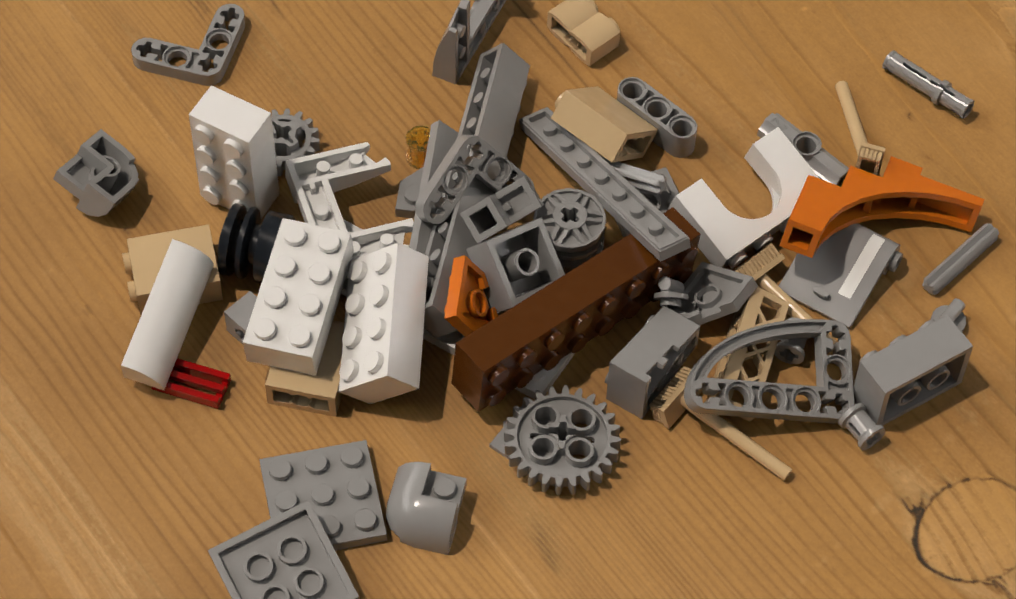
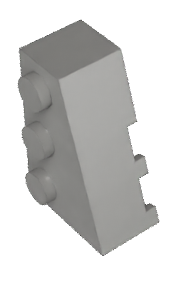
M663 306L655 316L651 315L644 327L610 361L609 372L605 378V383L607 384L606 399L643 419L651 408L649 404L666 388V385L672 380L697 346L700 325L666 306Z

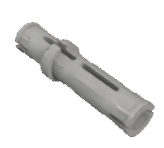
M895 50L886 56L882 68L929 96L931 102L939 106L941 104L962 119L966 118L973 109L975 101L952 88V83L949 81L939 80L898 54Z

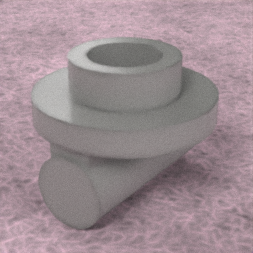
M667 276L659 279L658 286L661 292L654 293L653 299L660 301V307L680 308L681 302L688 301L689 295L683 293L684 284Z
M955 298L950 305L936 308L932 313L931 319L937 321L948 315L963 332L966 326V317L962 312L965 304L962 300Z

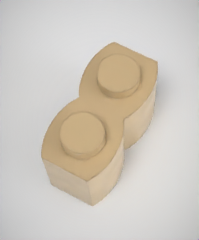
M565 0L548 11L547 27L559 41L569 46L571 51L588 66H591L619 46L620 28L614 19L599 13L598 7L593 0Z

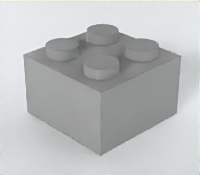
M542 217L466 249L470 260L485 273L489 287L484 289V293L490 308L495 307L497 312L514 307L565 275Z

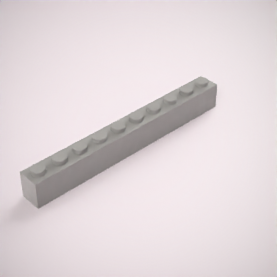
M501 43L480 54L457 139L464 134L479 136L507 158L510 141L514 135L517 114L521 108L520 103L523 91L527 85L530 65L505 43ZM468 144L466 148L469 151L468 156L472 157L475 152L471 149L472 145ZM456 161V164L466 168L465 165L461 164L462 161ZM493 161L488 167V176L491 180L497 178L500 173V165L497 161ZM454 169L446 175L445 183L449 189L453 188L458 182V175ZM476 177L473 178L449 217L440 224H433L425 255L429 256L424 329L436 338L457 331L444 319L453 259L464 255L469 258L466 249L477 244L460 213L488 196L495 194ZM441 193L443 194L441 197H447V194Z

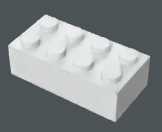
M211 85L189 113L200 195L207 202L213 205L219 204L229 210L235 203L245 205L247 212L249 208L257 207L260 210L262 219L279 195L271 113Z
M282 218L242 342L247 361L316 376L349 270L350 260H352L354 253L351 232Z
M395 243L350 260L344 333L342 337V358L339 371L340 393L368 404H373L419 389L429 256L400 243Z

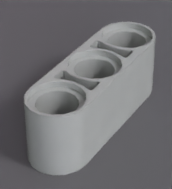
M628 77L621 80L618 85L617 100L658 129L652 141L674 157L684 158L691 155L695 148L698 127L694 118L643 80L637 77Z

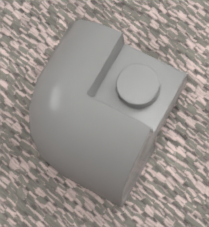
M102 129L80 146L78 153L59 168L53 178L79 199L76 209L86 215L95 217L107 215L132 192L139 181L138 171L134 164L136 158Z
M409 462L399 466L387 502L386 520L390 529L400 538V542L414 548L449 555L458 524L459 510L467 486V478L432 471L431 463Z

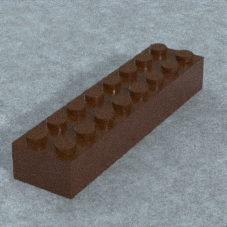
M672 207L663 214L690 238L691 248L660 262L632 234L627 235L456 342L451 384L478 412L489 405H497L510 391L517 387H525L533 379L534 375L542 369L546 371L553 369L566 355L571 352H579L594 337L598 335L604 336L616 323L624 318H632L641 307L650 301L657 302L658 300L653 299V294L661 292L658 286V281L661 277L667 276L684 284L693 273L692 269L698 253L697 248L701 234Z

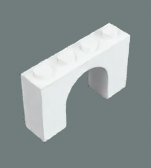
M779 127L753 143L744 157L770 191L772 211L769 215L758 219H746L733 214L725 208L702 178L677 194L668 207V210L674 207L701 234L698 248L712 265L722 268L729 265L733 269L748 257L746 255L748 251L753 248L760 251L773 240L771 235L779 230L784 234L789 217L808 175L819 178Z

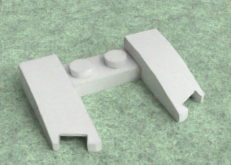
M364 142L286 160L285 177L294 202L299 204L305 223L347 231L333 192L357 185L391 171L390 161L385 157L375 163L366 155L370 150V144ZM410 218L351 232L354 250L352 260L395 243L409 247V245L403 244L405 233L412 232L413 219Z

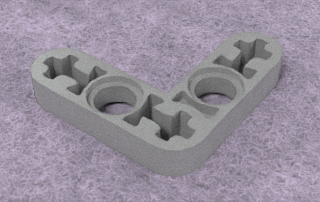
M225 4L219 7L199 50L153 38L139 39L131 48L133 63L138 69L205 86L216 85L223 79L245 29L244 11L236 4ZM231 18H236V19H232V20L230 21V23H229V25H228V29H229V30H227V29H226V25H225V21H229ZM217 40H224L228 43L222 49H215L211 46ZM176 57H182L186 60L185 64L181 66H172L169 62ZM210 59H213L214 68H210L208 72H204L203 70H207L211 64Z
M464 134L454 142L415 203L416 214L424 222L440 224L449 217L474 177L494 193H497L508 186L505 184L507 181L513 183L526 174L483 138ZM468 144L472 145L471 149L475 152L472 157L468 156L469 151L466 149ZM456 161H462L461 164L465 165L466 168L456 164ZM493 161H497L500 165V173L497 178L491 180L488 176V167ZM454 169L458 175V182L453 188L449 189L446 186L445 177L449 171ZM529 178L531 184L534 187L533 181ZM437 190L447 194V197H441L443 194L437 193ZM430 202H435L434 206L437 209L435 214L431 213Z

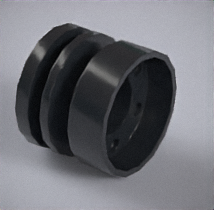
M233 204L227 214L219 238L217 261L219 273L230 276L235 271L237 278L244 279L253 265V278L256 282L262 283L282 218L295 220L294 216L269 211L261 224L260 210L257 207H251L247 212L245 205Z

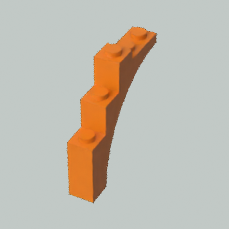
M892 156L883 177L850 165L841 187L808 175L789 217L779 246L813 258L820 245L834 233L852 224L889 218L925 220L972 232L985 199L921 176L922 167Z

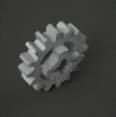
M288 108L285 109L283 115H279L275 109L272 110L277 174L281 176L283 170H285L286 160L316 154L317 151H320L318 128L313 127V120L311 118L303 121V113L301 111L292 116Z

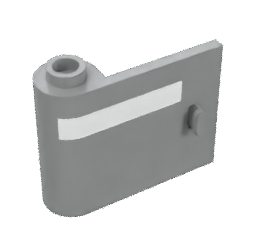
M858 223L852 224L834 233L823 242L813 258L798 253L779 287L794 301L831 320L842 322L850 329L881 275H886L889 270L895 272L903 258V254L899 252L901 245Z

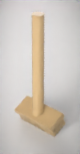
M839 81L836 83L835 89L858 155L856 168L879 176L886 148L867 142L848 83L846 81Z
M773 243L762 248L733 270L752 276L761 289L789 302L787 311L789 316L800 319H813L765 274L785 259L784 255L777 251ZM829 333L826 335L827 338L832 339L833 345L837 343Z
M686 366L682 367L666 385V388L658 394V397L649 404L654 420L663 423L664 427L668 429L687 409L783 481L788 478L793 470L719 415L700 414L689 409L685 403L684 389L687 377L692 369ZM702 388L696 392V396H699Z

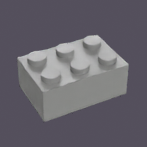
M948 315L937 321L931 319L925 322L918 331L908 336H898L888 347L878 352L876 350L870 351L861 358L853 387L854 403H863L867 407L866 413L877 425L881 424L883 426L962 383L973 345Z

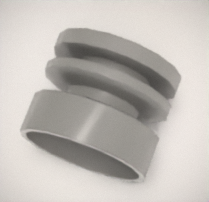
M565 188L554 190L541 199L544 206L535 210L533 220L542 217L565 274L604 250L606 214L603 205L595 196L580 189Z

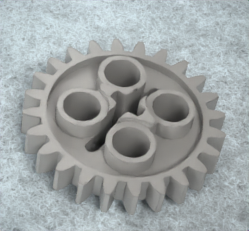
M567 385L563 387L561 394H557L554 387L550 386L549 395L547 396L536 390L535 401L524 397L523 408L513 407V417L507 418V430H504V442H506L504 452L505 455H510L509 466H518L517 477L521 478L529 475L528 486L530 487L538 481L542 482V492L544 493L550 485L555 486L557 495H560L562 488L567 486L571 494H575L576 485L578 484L588 491L590 489V479L600 484L602 482V472L610 474L612 472V462L618 461L619 451L617 450L620 449L621 438H619L620 425L615 424L614 413L606 414L607 403L603 402L595 405L596 395L594 393L586 399L582 398V388H579L574 395L569 394ZM550 420L553 423L550 425H542L538 423V421ZM582 423L586 424L587 427L580 428L575 425ZM559 437H566V440H559ZM539 451L549 452L550 455L542 457L538 456L535 453ZM580 454L584 455L586 458L576 459L572 456Z

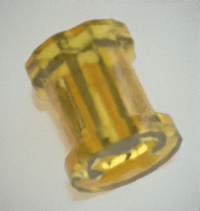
M415 126L406 134V145L409 147L406 153L407 163L415 169L424 167L430 129L427 126Z

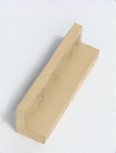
M757 287L741 308L734 312L726 339L756 326L784 321L790 303ZM762 302L777 309L775 319L766 321L760 309ZM778 340L768 341L766 347L757 349L756 345H751L725 356L719 360L713 378L766 382ZM752 358L758 374L755 377L748 378L742 364L743 361ZM735 389L730 390L728 393L729 401L734 406L742 407L743 405L731 400ZM719 392L716 393L714 396L708 395L706 400H708L711 397H718ZM741 417L749 422L754 419L752 417Z

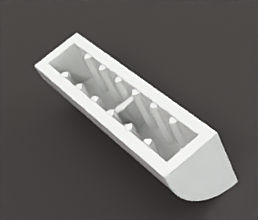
M172 239L122 361L121 368L125 378L161 390L165 389L214 266L212 260L200 250Z

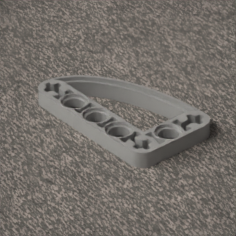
M802 319L764 324L734 334L714 346L694 365L685 383V403L693 412L700 414L830 424L838 423L843 413L854 405L850 332L846 325L836 320ZM829 332H832V337L838 338V342L834 345L832 339L826 336ZM814 338L816 386L707 377L713 366L720 359L742 348L774 340ZM833 351V355L827 356L829 352ZM829 363L836 364L840 368L842 373L840 380H833L827 374L826 369ZM702 388V392L705 395L714 396L718 392L719 395L718 397H711L703 403L702 397L696 396V392ZM735 389L741 392L744 397V405L742 407L734 406L729 401L728 393L730 390ZM764 392L772 393L776 397L778 402L776 409H768L763 404L762 394ZM797 395H804L808 398L811 405L809 412H803L798 409L795 403ZM834 399L836 405L842 406V410L839 412L833 406H825L820 409L821 404H828Z

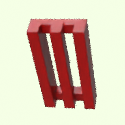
M177 358L169 379L185 383L186 386L192 388H202L215 392L216 395L167 382L164 390L152 387V390L218 409L231 382L230 373Z

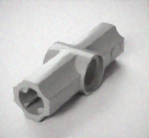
M771 113L765 118L763 124L758 129L757 136L762 138L779 127L820 179L840 187L842 186L849 168L821 147V139L816 134L800 131L778 113Z

